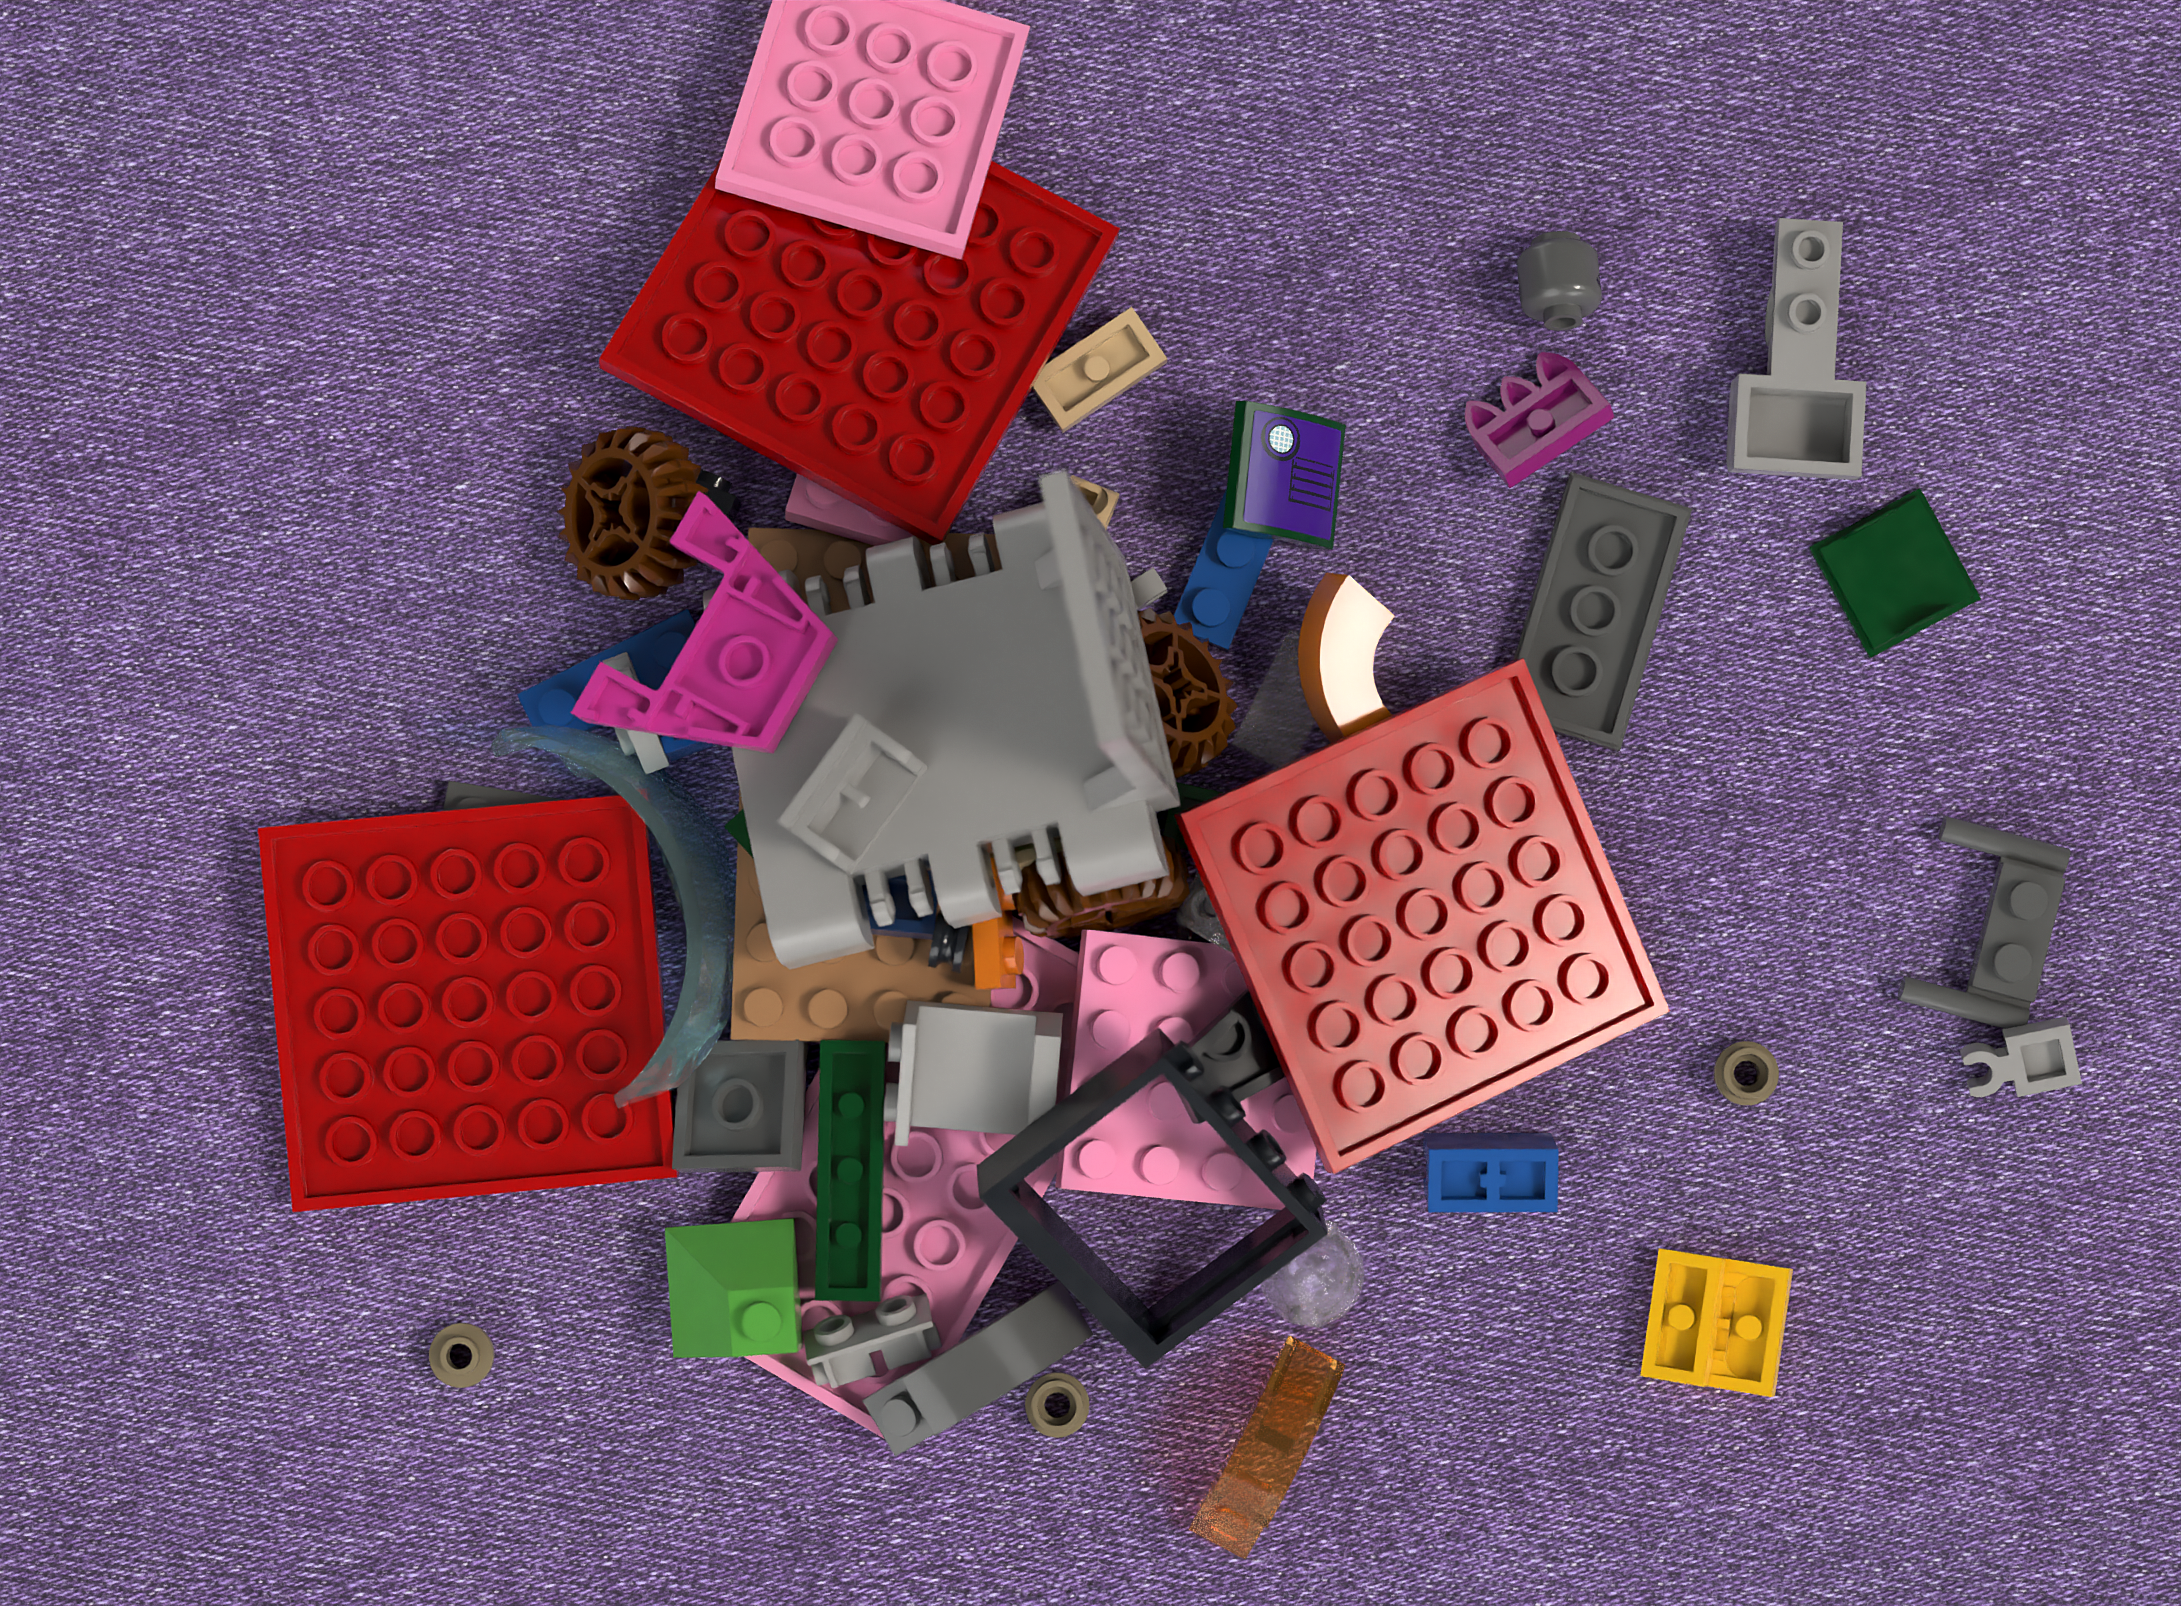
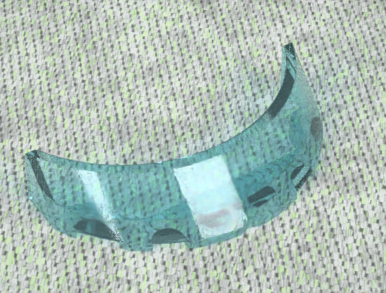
M556 725L503 729L491 743L495 757L531 747H537L559 755L566 768L576 776L586 779L600 778L611 786L640 815L656 839L686 925L687 953L685 974L679 1002L663 1041L642 1072L629 1086L616 1093L614 1099L617 1107L620 1108L676 1089L707 1057L720 1037L732 1012L736 876L730 868L728 850L706 812L676 779L663 768L645 774L637 753L626 756L620 743L591 732Z

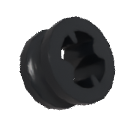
M939 910L930 948L928 967L937 968L939 964L947 963L952 967V972L960 973L970 925L954 928L946 921L942 910Z

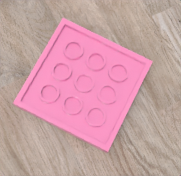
M772 0L716 175L715 189L962 260L1026 46L1030 26L943 0Z
M1082 930L1064 1099L1158 1027L1174 1044H1177L1179 1041H1184L1188 1044L1238 998L1248 987L1230 945ZM1163 1074L1059 1151L1055 1187L1061 1189L1278 1210L1286 1207L1207 1121L1201 1124L1192 1123L1175 1087ZM1286 1077L1241 1101L1240 1103L1246 1113V1117L1243 1119L1256 1133L1265 1129L1276 1139L1286 1155L1287 1161L1284 1163L1297 1177L1302 1173H1306L1314 1179L1316 1147Z

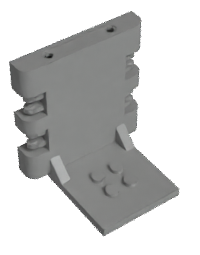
M1066 470L1039 477L1044 502L993 516V526L1002 570L995 571L990 547L983 532L971 535L969 538L968 551L971 562L974 565L976 577L956 582L952 553L948 550L945 543H941L930 548L932 568L937 586L932 588L923 545L913 536L866 549L867 568L875 603L871 604L868 587L860 565L845 568L843 583L849 600V610L832 614L830 593L821 575L807 578L805 581L809 607L839 640L773 754L731 747L770 940L779 962L787 968L794 969L875 948L862 885H867L870 905L879 927L892 924L894 921L895 905L890 893L888 879L905 874L909 887V899L918 917L933 914L934 903L927 872L929 868H931L940 908L946 921L951 926L958 928L1002 917L989 853L994 852L1003 890L1006 895L1020 892L1022 874L1014 847L1034 842L1039 875L1043 878L1046 885L1060 882V865L1054 837L1061 836L1073 884L1082 896L1169 875L1155 812L1180 806L1181 804L1126 560ZM790 569L779 571V575L802 599L798 577ZM717 588L703 592L704 611ZM857 713L911 752L914 757L923 762L928 768L851 874H848L777 821Z

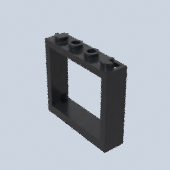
M1159 1027L977 1165L979 1198L1145 1369L1328 1234L1322 1205L1327 1201L1314 1180L1306 1173H1302L1297 1177L1284 1163L1287 1161V1158L1276 1139L1265 1129L1256 1133L1243 1119L1246 1117L1245 1110L1231 1090L1224 1085L1216 1089L1203 1075L1205 1072L1204 1066L1192 1048L1184 1041L1174 1044ZM1163 1074L1286 1207L1157 1303L1147 1308L1024 1178Z

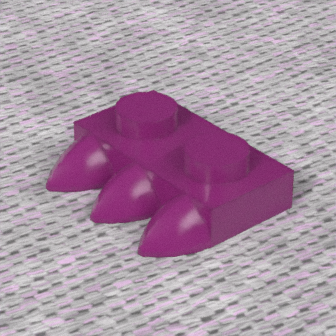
M1548 352L1538 354L1536 372L1541 384L1540 388L1523 378L1511 376L1502 378L1500 395L1503 406L1506 409L1505 412L1487 402L1470 400L1466 403L1465 422L1475 448L1509 488H1512L1615 418L1611 405L1575 363L1559 354Z

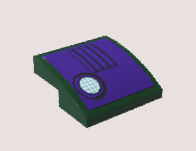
M1236 401L1223 528L1256 539H1280L1309 549L1333 550L1346 425L1288 408L1252 401Z

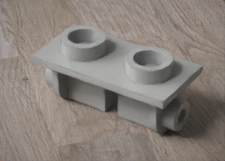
M927 1293L915 1297L907 1295L895 1296L883 1301L874 1310L852 1317L847 1315L831 1316L820 1321L814 1329L803 1332L806 1361L808 1366L811 1365L817 1385L821 1386L830 1383L832 1389L875 1375V1367L870 1355L872 1352L881 1350L887 1368L891 1370L931 1358V1350L942 1347L936 1324L932 1321Z

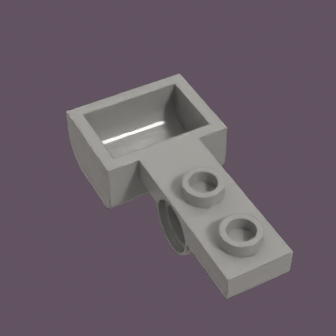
M1779 218L1775 223L1772 289L1769 293L1765 317L1766 346H1768L1767 375L1739 373L1731 382L1726 453L1728 472L1858 480L1862 476L1867 382L1835 380L1843 222Z

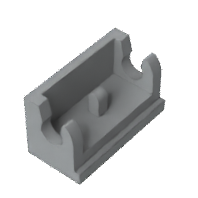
M856 713L777 822L845 872L851 874L928 767L914 757L911 752Z

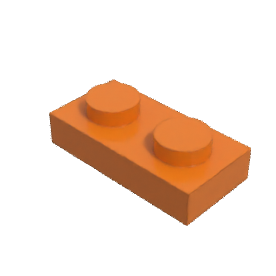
M990 858L1002 917L972 924L975 987L977 990L1015 989L1016 975L1022 974L1024 969L1022 940L1020 936H1013L1012 910H1018L1015 895L1018 894H1005L995 858Z

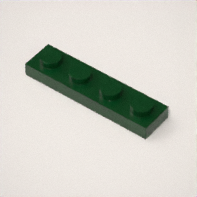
M820 1040L815 1301L880 1302L882 1298L886 1041Z

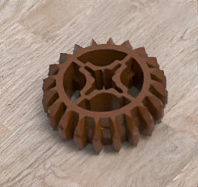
M627 426L625 429L618 428L608 432H599L597 441L582 444V459L568 463L572 475L571 482L559 486L566 495L565 506L555 512L564 517L565 528L559 533L557 538L570 544L564 561L578 566L577 579L591 584L594 592H600L604 596L619 597L620 600L639 601L640 598H654L658 595H666L668 587L684 583L683 569L698 565L697 559L676 549L669 542L698 491L705 495L709 491V489L696 483L702 466L688 460V447L681 446L678 442H673L672 436L665 435L661 431Z
M1149 607L1143 611H1137L1173 773L1175 779L1188 773L1192 775L1208 766V762L1218 757L1221 751L1228 746V736L1236 729L1231 719V714L1238 705L1227 695V691L1234 682L1223 677L1219 669L1224 659H1214L1207 650L1209 638L1198 640L1193 636L1191 622L1177 624L1175 617L1170 611L1156 614Z
M1161 836L1169 875L1087 896H1082L1076 890L1068 869L1064 850L1057 852L1061 872L1060 882L1046 885L1043 878L1039 875L1036 860H1034L1029 866H1025L1021 870L1020 892H1017L1018 895H1015L1019 916L1023 917L1025 930L1038 937L1054 939L1064 936L1069 939L1081 935L1082 930L1111 932L1117 928L1133 926V924L1141 921L1153 920L1157 915L1169 913L1173 908L1179 907L1190 893L1187 878L1190 876L1186 859L1182 857L1179 844L1173 838Z

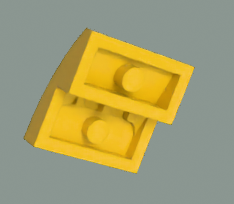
M1659 1248L1640 1376L1775 1397L1793 1269Z

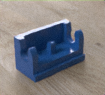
M1423 1133V1152L1426 1160V1178L1423 1179L1428 1212H1558L1559 1149L1551 1133Z

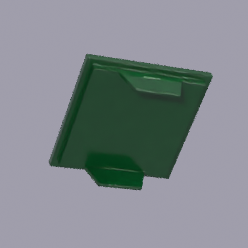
M1921 488L1809 547L1812 556L1869 659L1981 599Z

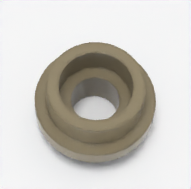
M1743 1041L1731 1044L1719 1054L1714 1065L1713 1075L1717 1089L1727 1100L1738 1105H1755L1763 1102L1773 1093L1778 1083L1779 1069L1776 1059L1767 1048L1755 1042ZM1742 1061L1750 1062L1756 1070L1755 1080L1748 1086L1739 1084L1734 1077L1735 1067Z
M456 1323L445 1327L435 1336L429 1350L430 1366L436 1377L446 1385L456 1388L470 1387L482 1381L490 1372L495 1357L490 1337L480 1327L470 1323ZM455 1344H464L471 1350L472 1359L465 1368L455 1366L450 1360V1351Z
M1052 1372L1041 1376L1031 1385L1025 1400V1410L1028 1420L1037 1431L1049 1437H1065L1080 1429L1086 1421L1089 1413V1397L1085 1387L1077 1378L1067 1373ZM1052 1393H1063L1070 1401L1069 1410L1062 1416H1053L1045 1408V1400Z

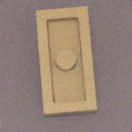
M1130 307L1047 363L1033 385L1032 390L1061 432L1064 433L1165 365L1167 357L1134 309Z

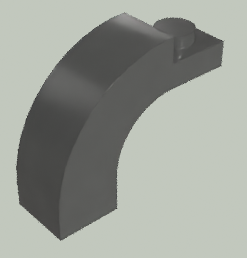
M1058 1280L1013 1306L959 1343L873 1392L862 1401L893 1454L897 1456L930 1436L941 1433L1008 1393L1074 1350L1094 1334L1068 1290Z

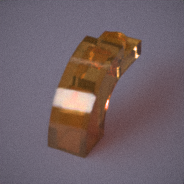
M1288 1335L1263 1379L1250 1412L1223 1465L1195 1512L1188 1530L1246 1560L1263 1528H1267L1298 1472L1327 1412L1346 1364Z

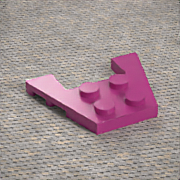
M698 491L669 543L683 553L723 573L724 578L658 690H652L600 661L571 713L586 723L773 754L839 639L708 496Z

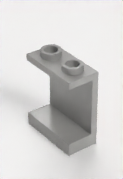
M907 1000L904 1023H891L888 1061L901 1062L899 1083L887 1082L884 1121L896 1122L894 1145L908 1146L910 1126L1018 1135L1052 1109L1056 1102L1063 1013Z

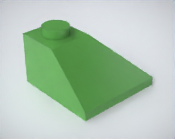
M795 1218L665 1228L673 1358L742 1357L796 1353L803 1348Z

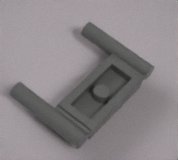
M1945 816L1939 831L1938 839L1940 841L2000 856V861L1997 866L1966 992L1904 976L1899 987L1898 1000L2003 1029L2027 1025L2030 1004L2035 1002L2066 880L2063 878V874L2069 862L2070 849Z

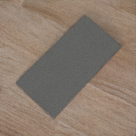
M1569 473L1513 660L1524 658L1554 733L1615 752L1621 750L1692 508L1577 473Z

